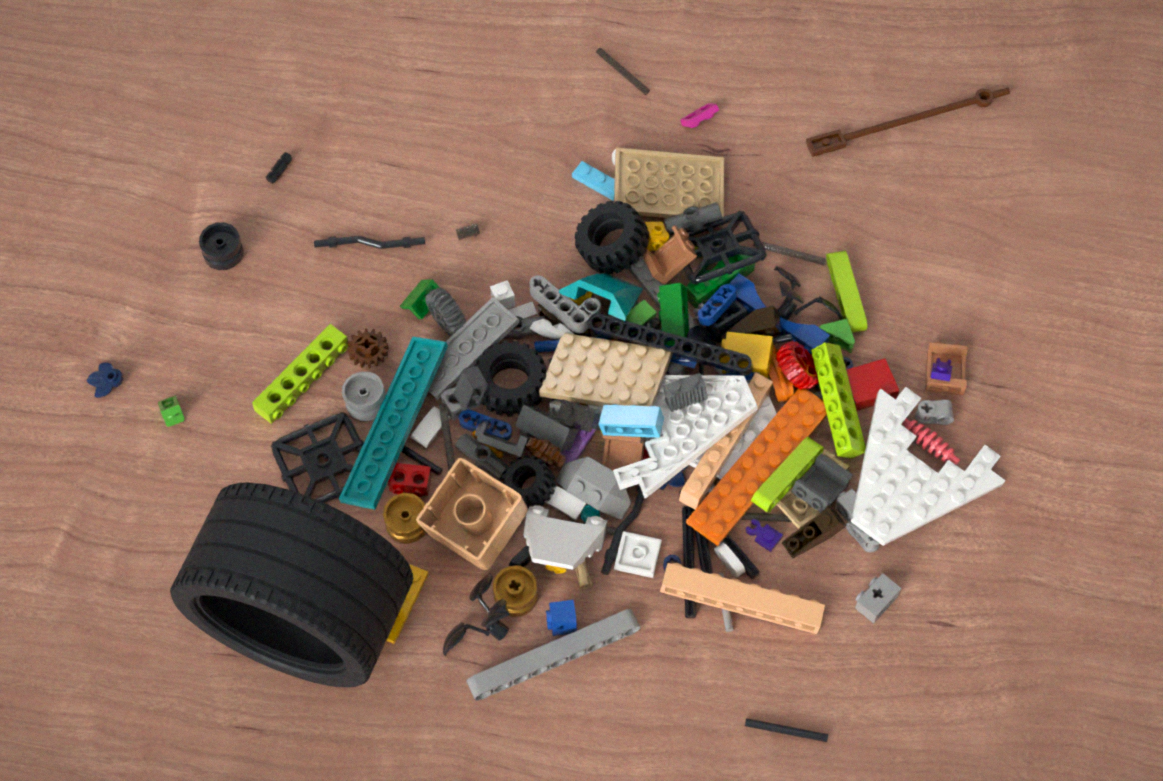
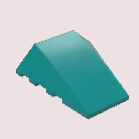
M602 273L584 277L560 289L559 293L576 300L589 291L611 300L609 315L625 321L627 314L629 315L631 308L634 307L635 301L638 300L643 292V288L613 275Z

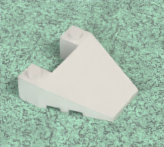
M542 506L529 507L526 513L523 536L527 539L526 544L529 546L532 562L573 570L585 561V557L590 558L593 556L594 551L599 552L602 550L607 520L593 516L588 517L585 524L548 518L549 510L544 509Z

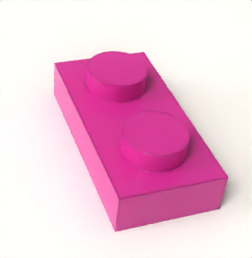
M707 103L680 119V122L685 127H697L702 120L712 118L714 113L719 111L717 104Z

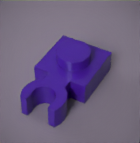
M937 358L936 363H933L931 378L950 381L953 367L950 366L951 360L941 362L940 358Z
M753 519L751 524L756 528L751 529L747 526L746 533L751 536L756 535L755 542L772 552L782 539L783 534L768 524L763 528L758 520Z

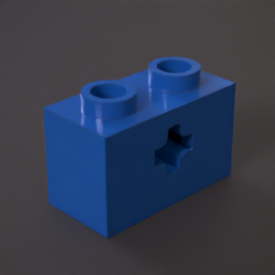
M574 600L549 603L550 610H546V621L548 630H552V635H567L577 631Z

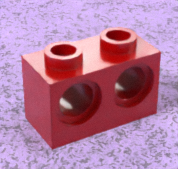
M396 463L388 480L389 491L397 495L410 493L418 497L428 496L432 477L431 467ZM398 478H404L401 482L396 481ZM418 480H423V481H424V482L421 483V484H416V483H415V482L418 481Z

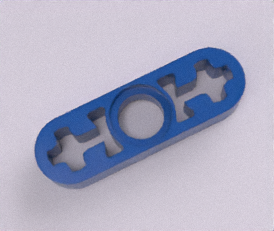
M722 285L698 311V319L701 325L709 326L714 324L737 298L734 285ZM716 303H721V304H722L721 306H718V307L713 306V305L716 304Z
M465 410L459 414V424L466 430L476 431L478 424L489 421L491 427L486 431L488 434L507 441L512 437V427L507 422L472 410ZM471 417V420H468V422L464 421V419ZM503 429H506L507 433H504L503 435H501V434H500V431H503Z

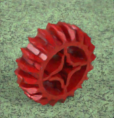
M790 341L778 349L776 360L781 368V372L784 373L789 383H793L794 387H798L800 390L810 389L817 385L819 380L812 354L803 345Z

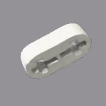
M722 542L714 548L717 557L734 577L737 578L745 572L741 561L725 543Z

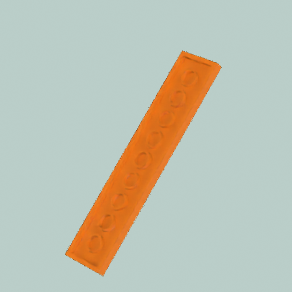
M797 389L690 515L686 523L719 546L754 504L751 502V499L759 487L806 437H810L825 419L827 413L824 401L807 389Z

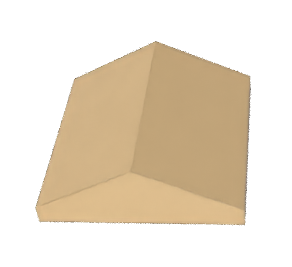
M792 487L779 501L777 506L800 529L821 512L815 510L811 505L791 492Z

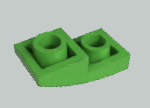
M643 300L631 309L625 321L643 326L653 319L657 312ZM615 326V328L619 331L620 326ZM632 331L630 337L634 336L638 331Z

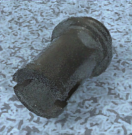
M471 223L469 226L456 229L459 240L474 235L477 237L480 234L477 223Z

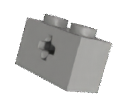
M883 573L879 578L874 577L868 585L869 589L866 592L861 591L855 599L857 601L855 609L872 623H875L898 598L902 589Z

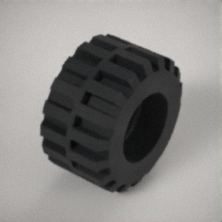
M525 455L523 459L521 457L516 458L517 461H512L510 463L511 466L509 468L506 467L504 470L506 474L502 476L504 480L502 483L522 496L527 509L530 506L545 505L544 502L551 499L550 494L555 492L553 487H556L554 474L536 456H531L530 458L528 455ZM536 476L534 483L530 487L522 489L524 482L528 478Z

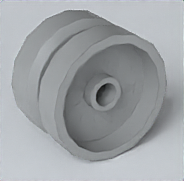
M358 372L347 378L342 386V396L348 413L359 421L374 420L386 396L382 380L374 373Z

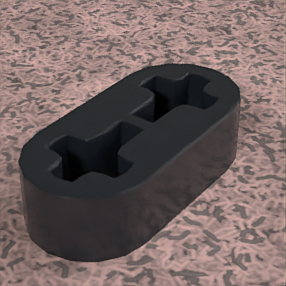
M526 545L510 561L509 566L525 567L532 561L529 546Z

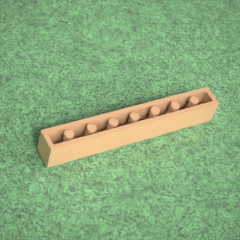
M755 373L748 386L758 410L707 449L681 490L680 502L693 509L700 505L769 395L773 381Z
M679 563L667 564L660 590L662 593L817 634L821 626L825 607L824 604H820L817 600L801 599L798 595H786L776 589L768 590L761 588L757 584H745L738 579L723 578L716 573H704L697 568L689 569Z

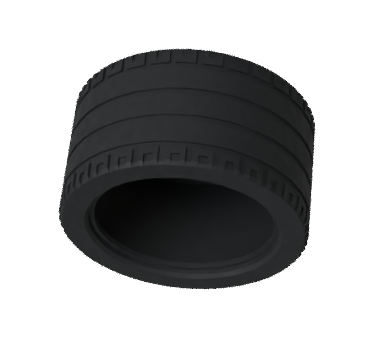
M244 482L228 485L220 490L170 588V595L177 609L190 622L232 650L267 667L296 678L327 686L350 688L365 684L369 680L414 578L410 565L404 556L384 537L352 516L319 500L288 489L261 483Z

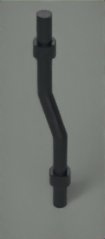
M333 236L328 237V239L314 240L315 248L326 246L334 248L337 245L354 243L379 249L411 248L414 245L426 244L425 237H403L401 240L383 242L362 236L341 238Z
M640 485L637 489L638 495L631 513L616 528L610 547L606 550L604 555L605 561L601 573L604 575L609 574L612 563L616 560V551L623 531L629 527L640 513L644 501Z

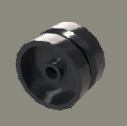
M216 222L207 226L200 234V249L206 264L211 268L228 270L235 267L241 261L243 246L237 229L231 224Z

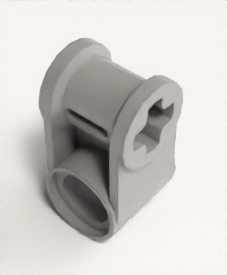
M949 400L921 401L915 413V419L918 423L924 425L951 424L954 421L952 402Z
M851 521L846 524L849 534L856 539L866 552L873 553L879 548L880 543Z

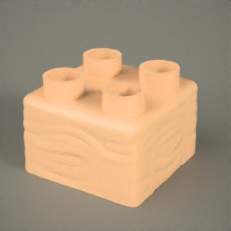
M459 458L453 464L447 476L438 486L428 503H426L416 520L433 539L478 568L487 570L492 566L513 536L528 509L518 492L494 479L467 460Z

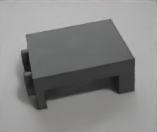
M489 421L478 424L475 435L478 436L476 441L519 457L524 454L525 446L530 436L520 435L518 443L515 444L488 434L486 431L490 423Z
M820 453L808 472L801 479L795 481L791 492L811 505L815 510L822 512L830 507L837 500V497L845 491L850 484L853 474Z

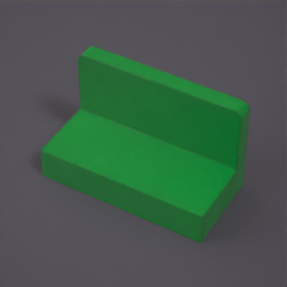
M433 279L421 280L401 303L400 307L402 309H410L418 319H423L429 312L425 297L439 286Z

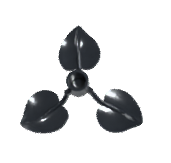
M779 266L775 267L774 270L778 271L791 283V288L782 281L779 283L782 296H786L782 305L777 309L780 312L781 318L789 320L793 314L797 315L800 311L818 302L835 312L839 319L843 320L836 306L821 296L796 309L798 305L793 302V299L802 304L804 303V300L793 291L796 285L800 287L801 284L794 275Z
M491 573L474 586L469 596L471 601L478 599L488 612L481 623V626L486 627V630L469 624L465 625L463 622L459 623L449 632L444 641L443 654L445 656L450 649L461 641L467 629L484 633L486 636L491 634L498 641L502 640L508 633L509 628L500 621V619L509 616L506 600L500 599L489 609L482 599V594L489 589L492 583L493 576Z

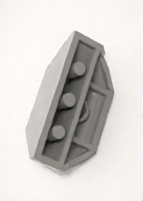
M589 456L565 463L556 479V482L568 493L595 509L618 519H623L631 504L627 488L619 489L613 470Z

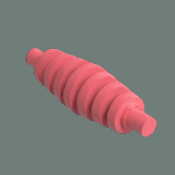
M907 418L904 420L902 425L916 435V443L918 445L923 443L921 448L924 451L930 446L929 454L932 455L937 451L935 454L936 458L939 459L943 456L941 461L947 462L950 460L955 465H958L960 459L954 455L955 450L952 447L947 450L949 444L947 442L942 444L943 438L941 436L937 438L938 434L935 431L931 433V429L928 427L923 431L925 425L919 424L917 426L918 421L916 420L909 421Z

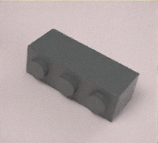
M523 405L515 424L516 427L521 429V433L528 436L533 435L537 440L546 439L561 449L560 452L562 450H571L579 431L578 428L534 405Z

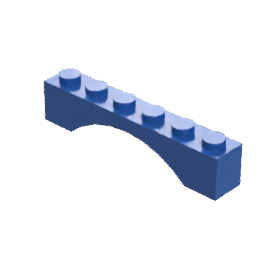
M738 274L730 282V284L736 287V300L747 309V315L755 309L766 307L759 298L753 282L741 274ZM780 317L782 333L776 335L792 334L793 341L803 345L810 354H812V349L825 342H829L830 335L816 325L794 323Z

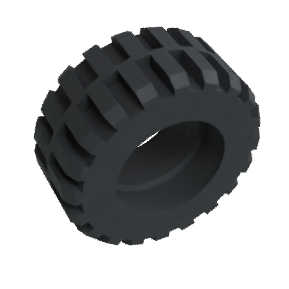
M607 201L606 204L600 203L596 208H591L588 211L589 213L581 218L582 222L578 223L576 228L575 246L586 263L599 273L613 274V272L620 273L623 269L628 270L633 263L636 264L639 261V257L645 253L644 248L648 246L649 232L645 222L635 208L622 201H615V203ZM617 229H623L621 236L615 242L607 246H600L607 234Z
M502 341L500 345L497 343L491 345L490 350L486 348L483 351V356L480 355L477 358V364L474 367H479L488 383L481 404L486 405L489 411L493 412L495 410L497 415L502 416L505 413L507 417H511L516 413L519 415L523 405H539L542 401L539 390L543 385V380L546 379L547 372L544 360L541 355H538L536 349H529L528 344L523 343L521 345L519 341H513V343ZM508 368L519 369L528 376L527 381L523 385L513 389L499 387L492 379L498 372Z

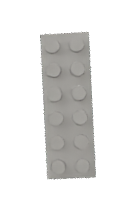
M492 297L463 327L458 329L446 341L448 348L428 392L436 400H439L445 390L451 388L459 381L461 371L467 367L472 368L477 363V358L480 355L483 356V351L486 348L490 350L491 345L500 342L520 322L519 319L496 298Z

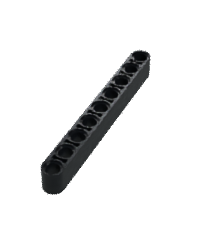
M600 313L592 314L588 320L591 330L600 336L625 343L663 349L671 352L672 356L743 376L749 375L753 371L751 358L743 353ZM603 321L600 327H594L595 322ZM620 326V330L612 332L613 327ZM632 331L639 332L636 337H630ZM649 337H657L656 341L652 343L648 342ZM674 341L673 347H666L667 342ZM687 346L693 347V350L690 353L684 352V349ZM706 351L712 352L709 358H703V353ZM724 356L730 357L727 363H721L720 361ZM746 361L749 365L744 369L740 368L739 364Z

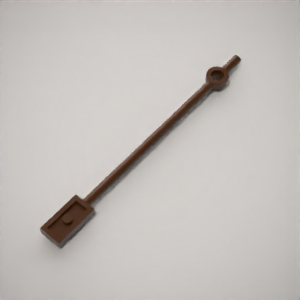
M1008 87L993 92L984 88L979 89L975 97L847 134H842L840 129L807 138L806 144L812 157L846 148V141L974 104L980 107H988L993 99L1010 94V90Z

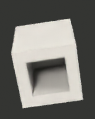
M508 280L490 286L491 298H496L507 309L515 307V296Z

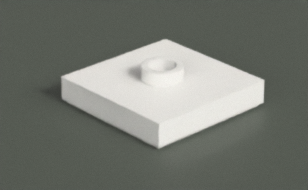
M623 531L614 570L653 578L662 539Z

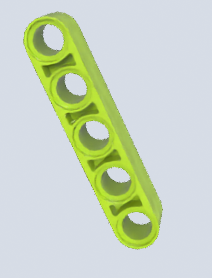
M844 250L827 253V266L842 317L847 319L852 333L866 331L868 328L867 319L847 252Z
M806 437L753 495L751 502L769 513L790 491L795 481L801 479L811 468L820 453H823L824 447L811 438Z

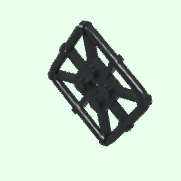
M738 211L737 213L706 223L699 230L686 231L689 234L688 239L694 246L698 247V249L694 250L697 255L695 259L703 257V260L694 273L690 264L683 269L691 283L698 285L727 273L728 275L733 274L735 270L763 261L767 254L759 238L758 230L754 228L744 211ZM740 222H743L747 231L734 235L733 232ZM729 223L726 228L714 232L713 228ZM705 231L709 233L699 238L692 237ZM750 239L753 240L756 248L740 246L738 243ZM737 254L752 256L730 264L728 260L729 257ZM723 261L724 267L703 274L710 264Z
M341 412L311 425H304V428L273 441L271 448L282 473L281 478L283 482H286L289 490L299 493L293 478L305 472L309 475L310 483L304 495L311 497L316 484L329 479L334 491L316 498V500L326 503L335 498L339 499L344 486L339 488L334 476L345 471L351 473L353 465L346 463L344 455L353 451L360 453L364 441L360 439L347 414ZM336 422L330 437L317 442L313 432ZM345 424L353 443L339 448L336 439L342 425ZM307 434L312 442L311 445L302 449L286 445V443ZM280 451L299 456L303 465L289 471ZM324 457L325 459L328 458V460L326 461V463L322 464L319 463L320 458Z

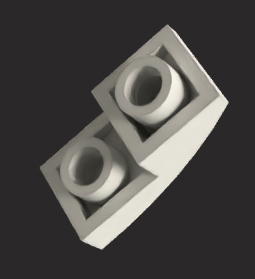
M545 319L533 322L530 327L536 333L555 340L560 339L565 333L574 334L566 325L559 323L552 326L551 322Z
M433 407L414 430L410 438L427 448L437 437L438 432L449 421L450 416Z
M558 486L553 487L555 492L550 494L551 499L549 501L546 500L545 503L576 521L586 503Z

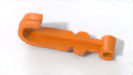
M773 344L769 378L773 381L772 385L777 401L785 402L793 395V384L789 383L784 373L781 372V368L776 360L778 349Z

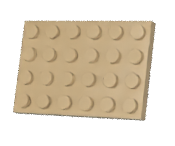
M616 148L614 203L615 201L628 203L632 208H635L640 216L670 218L682 214L689 207L696 206L700 208L717 202L722 217H724V157Z
M565 333L559 340L539 394L541 397L601 407L612 404L654 406L672 353L645 345Z

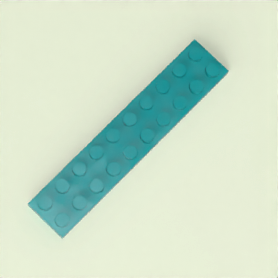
M412 337L339 497L341 503L376 510L448 348L446 342Z

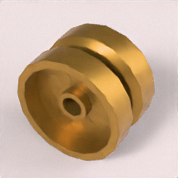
M402 493L389 499L384 506L383 517L386 530L393 540L399 543L410 544L417 542L425 535L426 531L416 520L425 506L420 497L410 493Z
M508 566L495 576L493 582L495 603L500 599H505L509 616L521 617L530 613L536 606L538 599L537 582L533 573L525 567Z

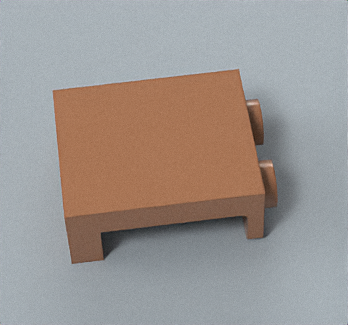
M675 225L672 227L675 235L654 254L646 249L643 255L652 277L663 285L697 257L694 251L695 246L688 239L689 234L683 228L679 229Z
M942 342L929 343L926 364V392L964 395L967 386L965 372L968 346L943 344ZM937 358H940L941 362L951 360L950 366L953 367L950 381L931 378L933 363H936Z
M603 435L602 438L605 439L602 464L615 470L643 460L646 437Z

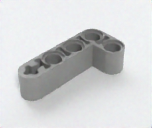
M537 275L530 279V295L575 333H583L590 327L588 320L592 314H601V304L596 298H588L578 306L567 296L560 294L559 289L544 277Z

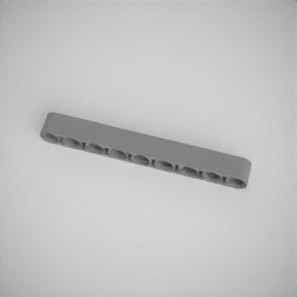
M627 609L475 674L466 682L474 700H482L630 636L641 627L633 611Z

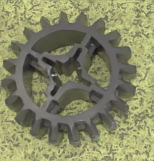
M438 287L426 295L425 301L428 310L445 333L452 336L458 329L463 327L466 323L465 315L447 290Z

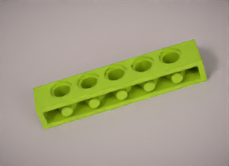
M329 324L252 402L255 412L271 424L275 420L280 419L284 411L294 405L297 398L309 389L310 384L314 380H318L327 367L332 366L340 354L345 353L348 347L347 336ZM274 400H280L279 402L273 403Z
M825 342L812 349L811 352L837 456L853 459L865 453L866 446L840 345Z

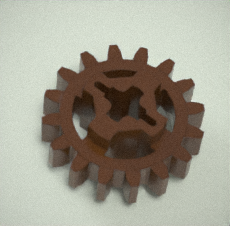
M365 328L364 333L359 330L358 336L352 335L353 341H348L349 347H347L349 358L354 361V365L360 363L361 368L368 365L370 369L371 364L377 367L378 361L384 362V356H388L387 350L389 346L387 339L382 337L381 332L376 334L375 329L368 332V329Z
M530 438L525 446L527 450L531 451V456H536L537 459L540 458L547 466L554 465L557 468H561L566 461L565 456L560 452L561 449L546 439L537 440L536 438Z

